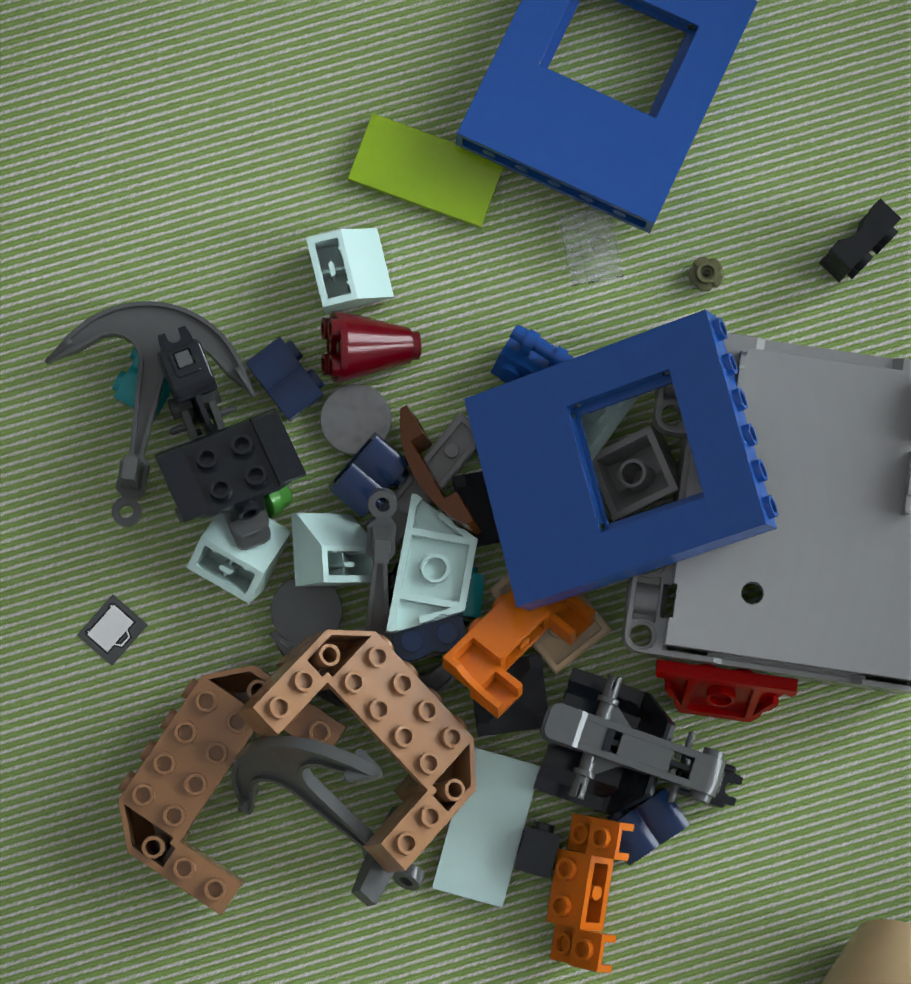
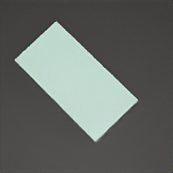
M474 747L476 791L450 819L432 888L502 908L540 765Z

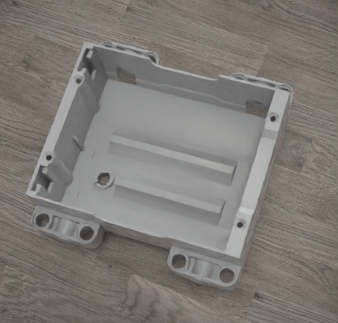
M727 333L728 338L724 340L727 353L730 352L733 355L738 369V373L734 375L737 388L740 387L743 390L748 404V408L744 410L747 424H752L758 439V444L754 445L757 459L763 461L768 474V480L764 481L768 495L773 497L778 509V517L774 518L777 529L661 567L654 573L646 572L631 577L627 586L624 607L625 617L622 641L625 647L632 652L650 655L651 658L698 665L711 664L715 667L732 670L747 669L753 673L895 694L911 693V359L887 358ZM673 384L655 390L653 425L660 434L680 438L678 462L679 491L674 493L673 502L701 493L702 488ZM665 409L675 410L680 416L679 424L676 426L666 425L661 419V412ZM754 584L758 588L760 587L762 590L761 600L754 604L746 603L741 596V590L744 585ZM670 585H677L672 617L664 618L668 588ZM634 626H643L648 630L650 639L645 646H637L632 642L630 633ZM676 649L687 650V651H691V653H693V654L682 653V652H675V651H668V650H676ZM866 678H877L883 682L866 680Z

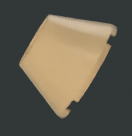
M874 919L861 923L821 984H911V923L888 919Z

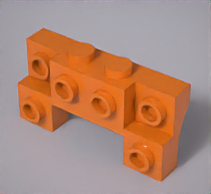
M511 590L508 594H501L493 603L492 610L483 618L478 617L471 623L467 634L442 657L443 668L470 689V697L498 719L523 692V684L508 673L507 670L548 629L571 646L595 622L596 611L577 596L530 611L516 607L513 591Z
M572 814L567 849L558 848L551 893L548 900L546 922L555 923L550 959L594 972L611 973L612 965L602 963L605 942L615 943L616 935L599 931H603L614 860L628 861L629 858L628 853L619 852L622 830L633 832L634 824L584 814Z

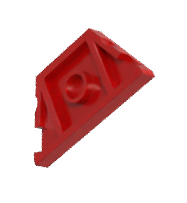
M660 659L656 660L655 675L657 678L664 679V690L674 700L673 704L679 713L751 723L759 718L763 712L777 707L779 697L786 694L793 697L797 694L798 679L753 673L747 669L730 670L717 668L711 664L695 665Z

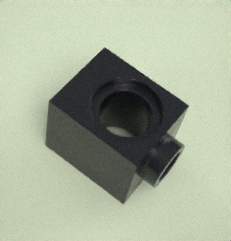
M534 820L532 827L524 826L514 869L550 879L561 839L560 834L554 833V825Z

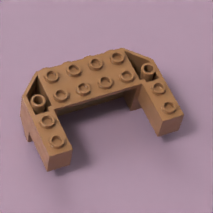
M326 629L306 637L276 664L279 669L237 713L260 738L276 736L280 734L318 692L331 689L409 773L394 790L403 802L363 846L387 873L406 871L476 791L474 737L467 731L466 723L459 716L451 714L442 704V697L418 678L419 674L415 667L409 662L403 661L393 651V644L384 635L378 634L376 631Z
M255 665L202 675L199 681L193 678L181 695L186 700L178 712L172 709L162 722L160 727L165 731L157 743L151 740L141 753L139 758L144 762L136 774L130 771L118 788L123 792L118 799L127 852L219 915L225 912L245 880L186 840L191 834L189 828L254 733V730L237 712L272 676ZM309 702L283 730L292 736L313 739L336 746L348 727Z

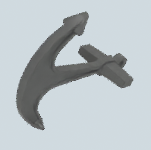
M136 301L123 303L100 311L86 319L69 333L45 359L46 364L49 365L60 359L80 353L97 342L111 337L125 339L138 352L139 366L130 453L124 455V458L120 460L116 490L122 497L117 499L112 506L114 521L124 528L136 525L142 516L140 505L136 500L141 499L146 493L150 466L144 456L165 380L157 358V353L161 351L158 335L165 333L169 342L176 343L180 340L178 328L186 326L192 338L200 341L204 353L209 355L232 381L249 393L252 398L257 396L251 386L241 359L225 335L208 320L191 310L164 302ZM125 506L133 509V514L129 518L120 516V510Z
M382 487L372 491L368 498V509L374 517L367 522L366 554L373 561L365 631H376L390 640V633H386L389 618L387 564L395 555L397 526L390 517L396 512L397 497L393 491ZM380 498H386L390 503L388 507L381 509L376 506V501ZM275 631L269 634L283 657L297 646ZM443 660L430 670L418 673V678L438 694L445 691L456 680L454 676L443 668ZM331 689L316 694L336 706L349 710Z
M269 736L257 739L245 746L238 756L231 773L234 792L240 803L238 807L239 812L245 814L252 813L259 791V782H270L282 786L362 848L365 858L351 893L366 906L377 904L392 876L395 883L404 889L411 891L419 889L425 876L421 868L411 864L406 871L387 873L363 847L374 833L309 770V767H320L344 774V780L349 783L381 778L382 769L363 749H358L353 754L324 742L296 736ZM399 805L391 808L384 822L399 807Z

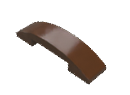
M405 405L400 409V435L406 460L415 479L427 496L447 517L466 531L478 535L482 530L466 502L457 492L452 493L448 497L445 496L423 458L421 452L432 446V443L418 418Z

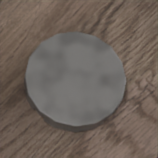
M350 384L338 388L328 396L321 409L320 424L325 439L333 448L346 455H355L374 432L386 440L391 431L392 415L387 401L377 390L367 385Z

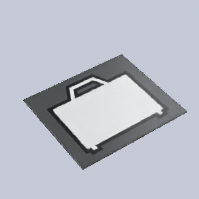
M112 595L77 636L110 665H113L148 624L116 596Z

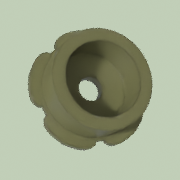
M699 257L693 262V267L689 269V280L700 291H710L713 287L717 288L724 278L723 273H721L722 265L715 258ZM709 271L710 275L705 277L703 272Z

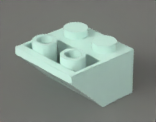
M377 228L340 229L306 237L324 314L394 298Z
M223 513L217 514L201 536L186 568L243 601L250 603L264 591L292 531L269 518L270 540L249 550H241L234 541Z
M291 513L295 586H356L370 584L373 561L366 554L367 533L352 514Z

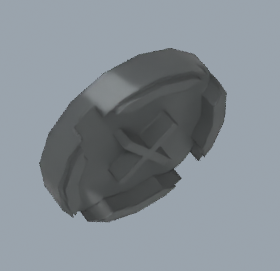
M295 577L282 584L275 593L271 604L272 623L278 634L295 645L301 643L306 637L326 629L338 630L343 617L342 600L333 586H295Z

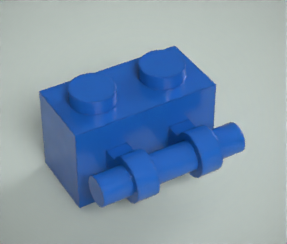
M516 325L490 373L500 378L504 383H508L574 357L569 355V351L561 346L556 347L541 338V334L532 329L529 331L521 325Z

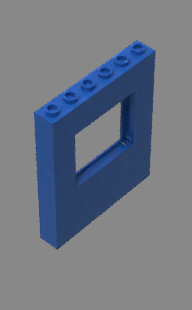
M521 0L457 132L455 145L650 234L758 1L614 0L686 33L649 113L646 114L548 69L581 0ZM688 24L695 27L694 30L687 28Z
M705 309L464 399L516 607L531 611L777 529L774 518L778 517V509L773 497L768 495L764 481L768 480L767 470L763 461L757 459L754 445L758 444L757 435L752 424H747L744 410L748 408L747 400L743 390L740 387L737 388L734 375L738 373V369L733 355L730 352L727 353L724 340L728 338L725 324L720 317L717 318ZM673 384L702 492L609 524L581 416ZM601 525L604 526L605 531L601 529Z

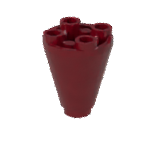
M333 311L330 313L329 318H322L321 337L322 339H327V354H322L321 357L322 374L330 375L334 383L347 382L407 365L412 360L420 359V333L418 331H411L408 327L344 311Z

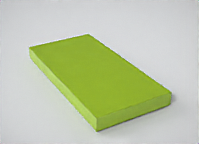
M372 113L348 176V181L481 229L504 167L455 145L454 142Z

